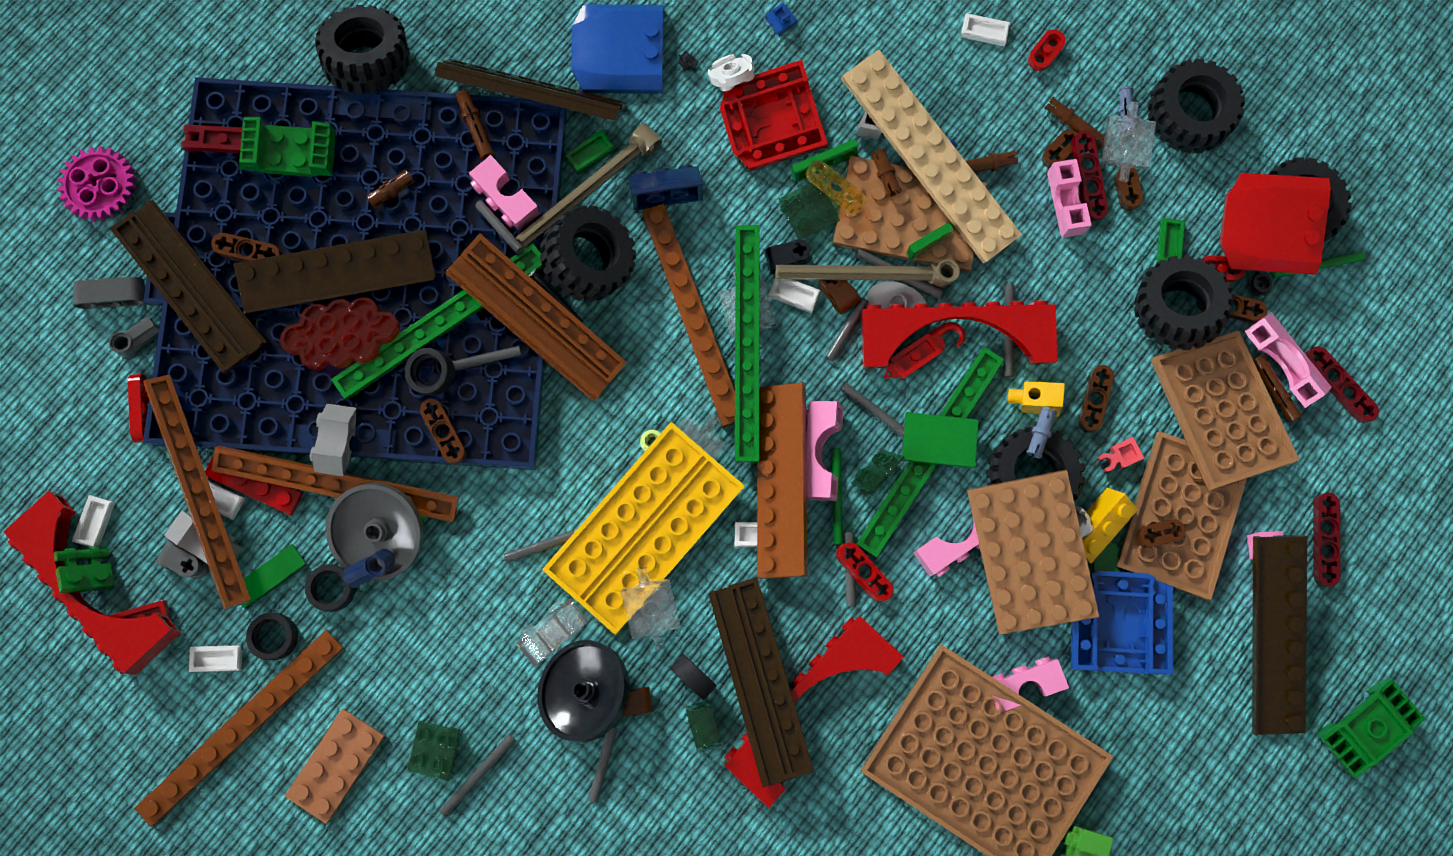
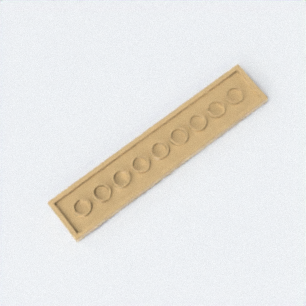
M879 49L841 77L843 83L983 264L1022 235Z

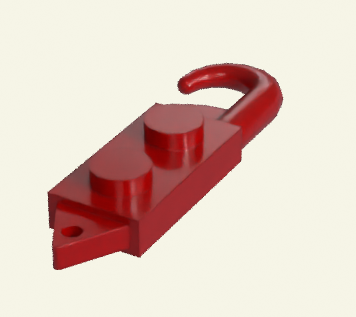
M946 322L930 333H927L890 358V364L883 378H901L903 380L939 356L945 347L941 336L950 330H954L959 334V341L956 343V346L960 347L965 340L963 327L955 322Z

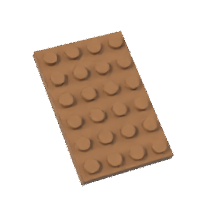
M850 156L832 245L854 250L862 249L869 253L928 265L950 259L957 263L960 271L967 273L971 271L974 251L909 167L891 164L896 170L895 177L902 191L899 194L895 191L896 196L888 197L882 180L878 179V170L874 160ZM946 223L951 224L954 230L949 238L914 259H909L906 254L909 245Z
M1240 331L1216 337L1211 343L1206 342L1203 347L1198 349L1195 346H1192L1191 350H1182L1181 348L1153 357L1150 360L1208 491L1300 461Z
M1161 431L1157 432L1134 503L1138 511L1129 520L1116 567L1130 573H1148L1158 581L1172 586L1173 589L1210 601L1214 593L1247 479L1208 491L1186 440ZM1177 519L1185 526V536L1175 542L1145 548L1137 540V533L1140 528L1150 524ZM1172 526L1164 530L1165 535L1173 533L1174 537L1175 533L1178 532L1177 527L1173 528ZM1148 532V534L1144 535L1145 540L1149 539L1150 541L1158 537L1157 532L1152 534Z
M1067 470L967 490L999 635L1099 617Z

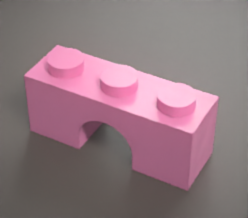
M491 155L469 172L472 179L471 186L478 194L482 192L485 194L488 205L494 211L498 209L503 214L501 218L509 228L514 226L519 232L540 215L538 206L522 189L512 196L500 194L501 188L510 180L506 171Z
M1077 159L1054 162L1047 175L1061 238L1084 235L1092 225L1087 203L1081 204L1079 200L1078 187L1082 180Z
M1049 656L1036 660V666L1027 668L1026 665L1012 669L1013 674L1004 677L1003 673L991 676L1017 694H1019L1021 685L1027 681L1033 682L1038 687L1041 696H1048L1069 688L1058 659L1050 660ZM993 696L999 699L1002 704L1001 713L1021 706L1020 704ZM994 700L997 710H999V704Z

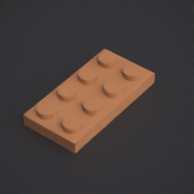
M342 709L284 797L325 824L329 823L386 735L348 710Z

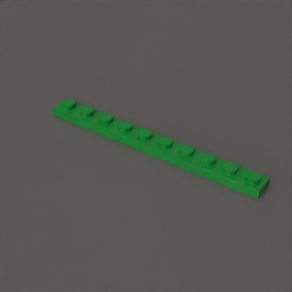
M737 225L735 240V463L760 462V226Z
M533 243L525 248L521 254H516L510 258L527 275L533 270L538 272L545 267V264L541 263V253ZM463 290L331 380L347 401L408 360L414 352L427 347L484 307Z
M983 347L943 408L940 416L967 418L1004 359L988 348ZM909 462L857 541L856 544L859 548L877 558L936 464Z

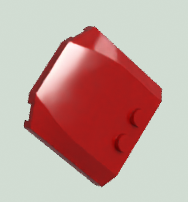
M802 60L755 74L751 81L742 82L734 85L733 89L724 91L720 110L733 154L750 171L828 147Z
M1240 173L1238 180L1225 196L1220 247L1227 259L1228 268L1317 275L1322 260L1331 191L1329 178Z

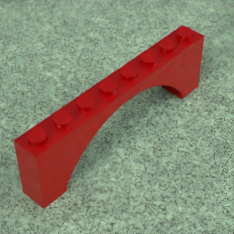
M1024 301L1010 302V306H1000V302H987L986 306H977L975 302L962 303V307H953V303H940L938 307H929V304L922 303L914 304V308H905V304H893L888 309H881V305H867V309L861 311L863 368H887L891 355L911 334L932 323L952 319L980 322L1002 332L1023 351L1028 358L1029 365L1054 364L1057 362L1056 304L1048 305V301H1034V305H1024Z
M49 490L4 531L5 535L9 538L8 544L16 551H20L24 556L22 560L25 564L34 568L39 573L37 578L43 584L51 587L53 597L68 607L67 613L74 620H79L84 626L82 631L88 637L96 640L99 644L97 645L98 650L113 660L114 663L112 665L115 670L120 674L137 675L182 632L165 614L154 612L149 617L132 619L113 618L92 607L79 592L59 593L56 569L58 566H65V562L55 561L54 552L64 551L67 548L68 529L71 518L76 511L62 495Z
M860 616L855 620L850 617L841 627L844 632L839 637L834 635L825 645L828 650L822 656L818 653L809 662L811 666L806 674L800 672L792 681L794 687L791 689L794 704L803 693L817 682L841 672L871 670L880 671L884 676H888L904 656ZM746 732L741 738L744 741L738 749L733 746L724 756L727 760L724 766L770 808L786 788L781 783L765 788L762 787Z

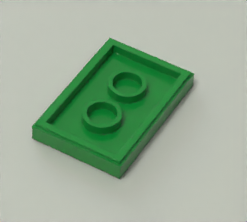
M906 412L901 461L975 468L978 420Z

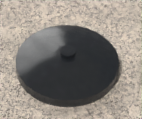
M580 640L560 649L547 663L538 686V708L546 727L559 738L577 743L590 742L608 733L620 719L627 704L629 678L626 666L621 657L612 648L597 641Z

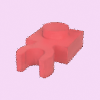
M1131 437L1110 447L1109 449L1112 454L1104 453L1097 458V461L1106 459L1109 462V466L1102 470L1103 473H1107L1113 470L1116 464H1118L1121 470L1144 459V456L1134 437Z

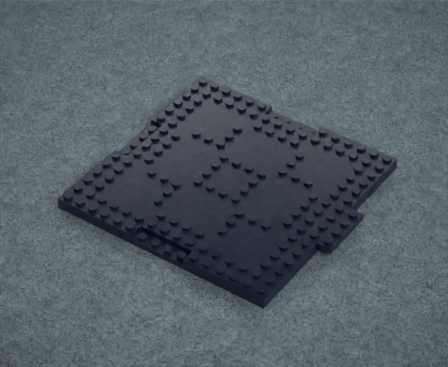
M195 77L188 125L243 128L244 117H261L264 125L312 128V121L329 123L336 130L333 176L316 175L309 177L239 169L240 153L184 151L176 213H164L242 311L244 310L233 263L243 261L222 257L213 250L211 246L212 239L219 233H227L273 244L284 255L427 230L437 277L436 280L246 313L245 315L269 344L263 346L227 375L221 371L147 277L143 302L147 305L162 306L152 378L170 375L196 449L215 450L217 446H224L256 453L310 455L312 447H315L318 436L317 416L323 412L326 404L356 408L355 436H352L349 441L350 451H352L350 457L453 465L443 458L420 414L421 404L427 399H435L445 409L466 449L464 461L457 465L536 470L545 360L485 308L425 348H432L446 353L452 361L515 346H520L522 355L456 370L452 385L440 395L429 396L414 391L408 385L405 378V366L408 360L347 401L340 394L331 379L463 291L445 272L479 234H482L509 259L516 255L513 249L478 211L475 204L482 200L516 238L559 203L568 109L525 98L470 95L475 108H478L480 111V120L495 153L493 158L506 171L510 180L501 188L500 194L512 196L522 189L538 206L540 215L518 232L514 226L509 228L501 218L503 214L498 209L494 211L486 202L487 197L483 192L478 194L470 184L472 179L469 172L484 160H481L468 125L461 117L462 111L455 97L456 94L387 89L384 91L383 89L377 90V93L370 94V92L357 94L355 91L349 93L336 86ZM476 129V131H477V133H478V135H479V138H480L481 142L483 143V141H482V139H481V136H480L478 130ZM199 135L195 137V141L199 140ZM404 170H407L415 183L399 192L397 197H392L377 208H374L366 195L382 186L384 181H389ZM545 233L532 242L541 254L543 252L540 251V245L544 240L543 236ZM228 242L220 243L219 245L222 249L225 246L231 247L233 250L235 246H231ZM245 245L241 250L242 256H249L253 252V246ZM260 251V255H263L266 258L275 256L273 252H271V254H265ZM542 268L538 273L551 286V277L546 276L544 268ZM427 358L420 365L419 379L425 386H433L440 379L442 367L437 359ZM149 400L143 443L150 446L166 447ZM432 405L428 407L429 411L426 414H431L435 421L444 419V417L442 419L437 417L435 410L438 407L434 408ZM446 425L440 426L436 432L439 438L447 437L450 433L449 427ZM451 442L445 443L451 450L448 456L457 458V453L460 449L456 450Z

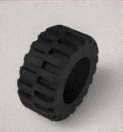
M356 5L354 8L345 7L341 12L336 11L332 13L330 19L326 18L322 23V27L320 26L316 33L315 47L325 77L339 89L342 88L346 92L352 93V91H355L357 94L370 92V94L377 93V90L380 89L384 91L390 88L392 83L395 85L400 80V76H404L410 65V51L404 27L395 15L389 14V11L383 8L377 9L376 6L372 5L368 7H363V5ZM376 46V48L368 52L350 53L359 47Z
M1195 59L1193 63L1192 60H1186L1180 65L1176 64L1166 72L1152 91L1151 99L1148 102V110H1150L1148 114L1149 121L1154 123L1152 129L1154 133L1158 132L1161 135L1159 139L1163 143L1167 141L1171 144L1169 147L1175 150L1181 148V151L1184 153H1190L1192 150H1194V153H1203L1205 149L1210 151L1218 144H1221L1240 123L1239 120L1244 114V108L1242 107L1245 105V97L1241 96L1243 89L1240 84L1237 85L1236 81L1238 79L1234 74L1230 75L1226 67L1223 65L1219 67L1216 65L1217 62L1211 60L1205 63L1204 59ZM1193 92L1204 97L1212 108L1213 120L1198 121L1189 117L1179 104L1178 94Z
M1303 157L1286 160L1279 166H1276L1268 175L1329 178L1331 191L1324 237L1325 243L1342 230V226L1349 219L1348 213L1351 212L1352 204L1348 202L1351 199L1350 190L1345 188L1347 183L1345 179H1340L1338 176L1339 172L1335 168L1333 170L1328 167L1329 164L1324 161L1318 163L1317 159L1310 157L1305 161Z
M582 205L577 206L575 209L567 210L545 232L544 240L540 245V251L543 252L540 255L541 263L546 266L543 269L546 276L551 277V283L554 287L558 286L562 289L561 293L566 296L570 294L572 299L578 301L583 298L585 302L605 299L628 281L631 277L630 273L635 268V262L633 261L636 259V250L632 249L635 244L633 238H630L628 235L629 230L626 226L623 227L620 224L621 220L617 216L612 217L610 215L611 212L605 209L600 211L597 206L590 205L587 208V206ZM574 237L586 239L596 246L603 260L602 271L590 269L578 259L573 247Z
M1183 255L1180 259H1178V256L1169 257L1167 262L1165 260L1157 262L1155 267H1151L1146 272L1135 297L1134 304L1136 306L1134 314L1138 318L1137 323L1141 329L1145 328L1144 334L1150 339L1154 337L1156 339L1155 343L1161 346L1163 343L1167 344L1169 349L1176 350L1177 347H1182V350H1191L1192 346L1198 349L1203 347L1206 342L1211 343L1217 334H1220L1233 309L1234 295L1231 293L1232 286L1230 282H1225L1227 278L1222 271L1218 272L1216 270L1217 267L1212 263L1208 265L1204 263V259L1197 258L1195 260L1191 259V256ZM1175 290L1188 292L1201 302L1204 312L1193 316L1178 314L1165 304L1162 295Z
M1029 426L1024 430L1021 428L997 445L988 461L990 466L986 470V477L990 478V483L987 485L1016 480L1014 472L1015 462L1021 455L1027 452L1033 437L1032 429L1035 426ZM1057 430L1054 433L1052 432L1051 438L1047 439L1042 455L1052 464L1055 472L1067 470L1073 500H1076L1082 492L1080 487L1085 483V477H1082V472L1085 471V464L1079 463V458L1082 455L1079 450L1076 452L1071 447L1074 445L1072 440L1068 439L1065 441L1062 438L1064 434Z

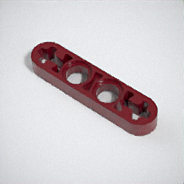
M1083 130L1072 138L1071 147L1073 157L1077 159L1082 180L1079 184L1082 204L1087 203L1090 220L1098 221L1107 215L1108 204L1095 137L1090 131ZM1081 138L1083 140H1087V144L1085 146L1084 144L1079 143V140ZM1083 159H1089L1092 162V170L1089 171L1083 168ZM1088 181L1096 184L1097 190L1095 193H1090L1087 190L1086 185ZM1096 196H1098V199L1095 200V201H1094V199L1091 200V201L1089 200V199H1092V198H1095ZM1092 208H1100V212H1092Z
M1317 346L1306 351V356L1332 387L1329 391L1355 420L1360 423H1368L1378 417L1379 407L1325 348ZM1316 354L1320 356L1317 362L1313 360ZM1326 363L1329 365L1328 367L1324 368L1323 370L1320 369V368L1323 367ZM1329 370H1334L1338 374L1336 382L1329 380L1327 375ZM1345 388H1351L1354 391L1355 396L1353 400L1345 397ZM1360 400L1362 401V402L1358 403L1357 406H1354V405H1353L1354 403H1356V402H1358V401H1360ZM1367 407L1369 409L1368 415L1364 416V408Z
M1333 493L1320 494L1314 499L1313 576L1316 584L1324 588L1337 585L1341 577L1340 501ZM1326 500L1328 503H1331V507L1327 508L1325 505H1322V501ZM1323 514H1326V515H1330V514H1331L1332 517L1329 516V517H1323V518H1322V515H1323ZM1324 521L1329 522L1332 526V532L1329 535L1325 534L1321 529ZM1324 545L1332 549V556L1329 559L1323 557L1321 553ZM1332 562V566H1322V563ZM1327 572V574L1331 575V579L1323 578L1322 574Z

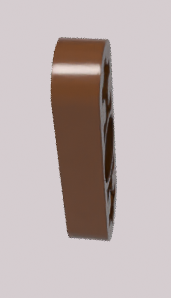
M227 233L215 235L211 242L213 250L220 256L243 262L266 258L260 255V251L265 254L273 252L275 256L282 255V252L273 244ZM228 242L231 246H235L233 250L231 247L225 246L222 249L219 245L220 243ZM245 245L253 246V252L249 256H242L241 250Z
M1234 295L1237 311L1231 312L1229 318L1256 323L1267 315V307L1262 301ZM1196 299L1197 307L1204 312L1201 302ZM1253 307H1256V311L1259 312V314L1253 316L1254 312L1248 310L1252 309Z
M1106 365L1097 366L1091 371L1078 419L1080 429L1086 433L1095 432L1103 423L1114 379L1112 369ZM1102 371L1104 372V377H1106L1107 379L1102 381L1101 386L1099 388L1096 386L1099 384L1100 377L1096 375ZM1092 393H1098L1102 397L1100 405H1094L1090 401ZM1093 410L1096 412L1093 413L1092 421L1096 422V424L1089 427L1085 419L1090 417Z
M435 399L425 400L420 406V414L443 458L453 465L462 463L466 457V449L445 409ZM430 405L434 408L438 407L435 413L439 419H442V417L444 419L435 421L431 414H426L429 411L428 407ZM442 425H446L450 429L449 435L445 438H439L436 433L437 429ZM451 442L456 450L460 449L457 453V458L448 456L451 450L445 443Z

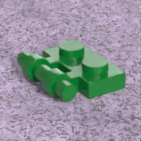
M89 547L87 550L65 548L64 551H55L54 560L65 562V566H58L56 569L59 593L112 590L115 583L111 564H100L99 560L109 557L108 548ZM88 559L89 565H77L76 560Z

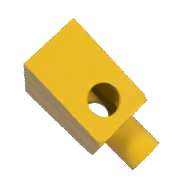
M1024 382L1023 390H1008L1007 403L1021 404V412L1039 415L1042 407H1048L1050 412L1052 409L1056 410L1057 414L1055 417H1059L1063 408L1065 383ZM1030 396H1034L1037 399L1033 400L1030 398Z

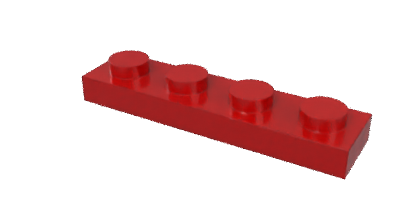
M213 455L205 470L207 477L291 516L294 514L303 496L302 493L285 486L211 471Z

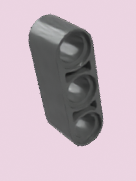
M120 277L75 281L73 284V306L80 309H97L143 305L145 280L139 277Z

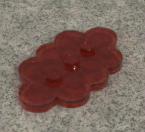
M362 297L356 299L351 304L344 299H337L332 301L327 307L322 304H313L304 309L300 317V323L289 325L283 330L280 336V344L287 353L300 355L302 363L311 370H320L329 364L337 369H342L349 366L353 361L359 364H367L376 359L380 353L381 344L390 343L397 338L400 332V323L393 314L380 312L376 303L369 298Z

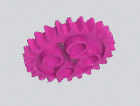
M99 146L97 151L89 147L88 154L80 150L81 157L79 158L71 155L74 162L65 161L68 169L60 170L64 178L57 179L63 185L57 188L62 193L59 198L65 202L64 206L83 220L89 218L96 222L97 218H100L104 222L106 221V215L114 219V211L116 210L123 213L122 205L130 206L126 200L128 198H135L130 192L138 188L132 183L137 181L138 178L133 175L135 169L130 166L131 163L119 152L116 153L111 148H108L106 151L102 146ZM107 166L106 170L101 172V170ZM116 186L114 191L110 192L111 188ZM94 196L93 199L90 202H88L89 198Z

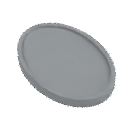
M898 282L878 283L867 294L868 305H881V309H888L893 304H905V308H914V304H927L918 291Z

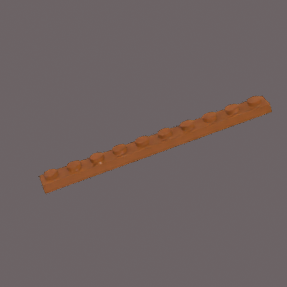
M663 203L643 210L642 215L722 428L735 424V390L665 205Z
M170 375L144 380L147 395L223 608L227 610L249 603L251 600L171 377Z
M217 446L214 451L211 471L336 498L347 490L361 484L383 483L400 490L409 497L421 516L449 522L455 521L459 497L350 473H344V476L314 472L312 465L224 446Z
M325 630L134 809L150 827L155 826L344 650L343 645L329 630Z

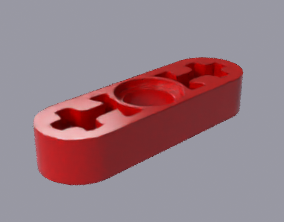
M143 373L129 375L130 436L134 443L143 442L149 397L144 386V380H147V377Z
M848 542L837 548V560L874 601H886L892 597L893 586L891 582L857 544ZM851 549V550H852V553H851L850 555H851L852 558H847V559H846V558H845V555H846V551H845V550ZM862 565H866L870 569V576L867 579H863L859 574V569ZM874 580L875 584L868 585L869 582ZM877 586L885 587L883 589L884 594H877V592L879 591V588Z

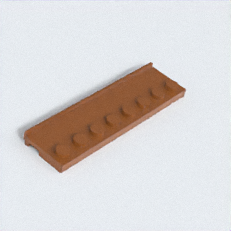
M479 234L445 272L449 278L590 400L594 401L598 398L604 388L626 364L622 357L482 234Z
M800 382L760 387V462H757V578L807 577L806 383Z

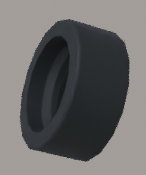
M422 348L414 352L405 366V378L408 385L414 391L429 396L440 395L447 391L455 377V367L452 359L446 353L432 348ZM427 358L437 359L442 367L440 379L433 386H425L419 379L420 365Z
M334 564L322 565L315 568L308 575L305 583V595L311 605L322 611L335 612L346 608L351 603L356 593V587L352 588L346 584L343 578L344 568ZM327 574L339 575L345 584L343 596L332 603L322 601L316 592L318 581Z
M278 613L259 615L250 623L246 632L248 649L254 656L263 660L285 658L294 650L298 640V631L291 618ZM269 622H277L286 630V641L276 651H266L259 645L258 641L260 629Z
M684 654L670 667L702 700H705L717 687Z

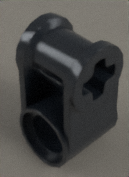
M798 239L766 248L763 252L770 274H775L776 265L806 264L810 257L809 244L805 240ZM796 249H800L803 252V256H799L796 253Z

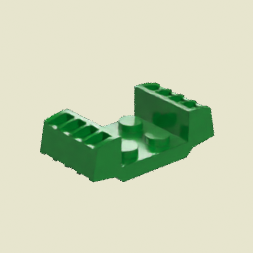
M244 117L239 169L267 174L309 177L316 175L333 176L336 130L331 124L312 121V128L264 125L261 117Z
M1392 678L1377 682L1366 691L1369 697L1338 724H1327L1316 734L1348 774L1354 778L1359 777L1370 767L1378 764L1413 734L1414 729L1426 719Z

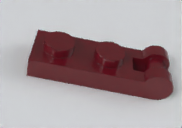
M184 125L183 134L185 135V140L181 143L183 151L240 153L242 128ZM199 135V140L195 141V137Z

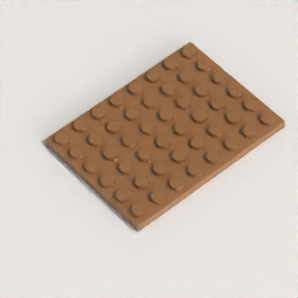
M940 644L865 761L860 772L986 856H1052L1114 756ZM995 697L1020 704L1021 706L1001 713L1002 704ZM994 700L998 702L999 710H997Z

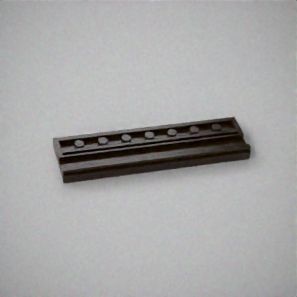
M453 59L444 60L443 63L437 62V67L435 68V76L610 120H616L617 116L624 113L627 107V102Z
M147 200L145 206L136 212L132 211L113 225L110 230L221 371L227 375L269 343L249 318L243 314L242 309L154 200Z
M427 230L233 263L244 310L243 314L427 282L437 278Z
M1253 536L1252 734L1258 736L1264 734L1306 733L1307 536Z
M755 577L732 584L727 588L717 591H710L708 593L762 787L765 788L814 773L758 578Z

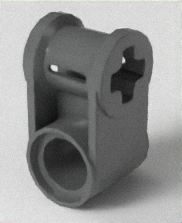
M167 540L155 561L164 568L184 577L198 579L204 577L208 571L207 563L177 546L171 540Z

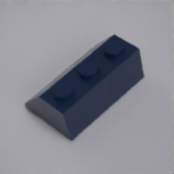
M684 165L674 170L662 168L653 173L637 172L633 176H629L634 211L652 208L663 203L665 206L703 200V184L698 166Z

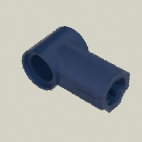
M388 549L378 550L374 554L343 569V578L347 585L355 588L390 570L395 564V557ZM377 559L382 562V567L378 564Z

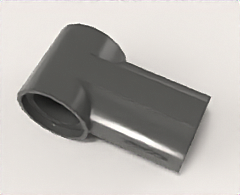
M148 316L127 331L115 333L109 340V346L122 358L132 359L138 355L142 347L158 337L159 327ZM128 342V346L121 350V346Z

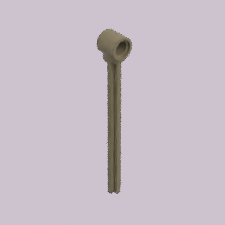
M646 123L640 125L631 135L630 145L516 237L517 241L524 248L528 247L545 233L567 210L578 206L638 155L641 157L644 155L650 156L656 152L661 146L663 139Z
M950 259L942 260L940 263H930L929 267L776 265L775 276L776 279L929 281L930 284L942 289L948 287L958 278L960 269L957 263ZM941 270L948 274V278L942 275Z

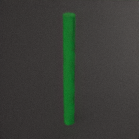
M1361 251L1322 259L1319 269L1363 261L1365 256ZM1271 272V277L1275 279L1299 273Z
M833 448L831 449L832 474L839 477L837 501H832L833 545H842L841 449Z

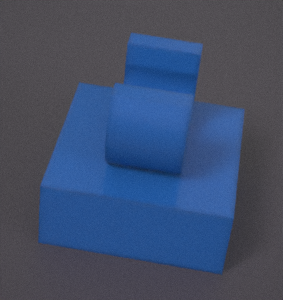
M784 3L774 8L765 16V20L778 36L797 24L796 17Z

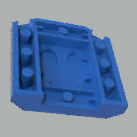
M583 5L572 25L571 55L572 73L582 91L588 93L663 94V5Z
M1096 571L1090 574L1099 617L1071 622V669L1173 675V587L1158 581L1148 573Z

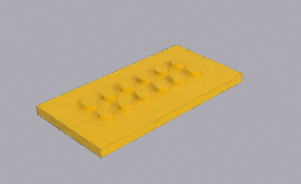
M670 422L542 570L616 635L745 486L676 425Z

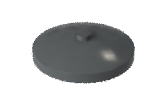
M365 483L347 490L333 503L326 521L328 546L336 561L344 569L381 549H388L393 553L395 557L394 566L381 576L369 581H383L398 576L415 562L423 545V523L416 506L403 492L383 483ZM377 559L378 564L382 567V562Z

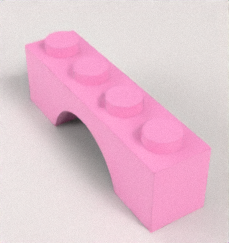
M1272 312L1245 331L1259 351L1269 354L1280 365L1288 378L1290 390L1305 408L1326 395L1332 388Z
M809 401V408L806 409L808 500L837 501L839 477L830 473L822 461V449L825 442L831 435L842 430L844 406L837 401Z
M974 519L972 532L964 542L948 543L935 537L913 552L929 576L937 574L940 577L950 570L948 566L955 560L958 563L970 556L968 551L975 546L978 550L980 549Z

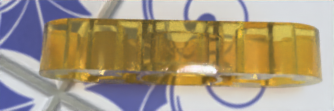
M815 160L810 164L806 171V177L813 185L851 214L861 212L867 200L859 189L825 162ZM831 183L838 184L842 191H835L831 187Z

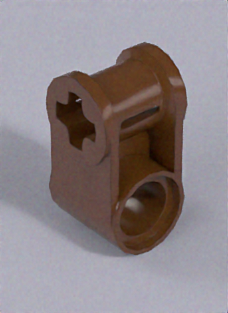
M827 280L819 281L820 289L841 315L861 301L860 295L847 280H835L834 284L832 282L826 283Z
M644 687L629 691L627 704L621 717L654 712L650 687Z

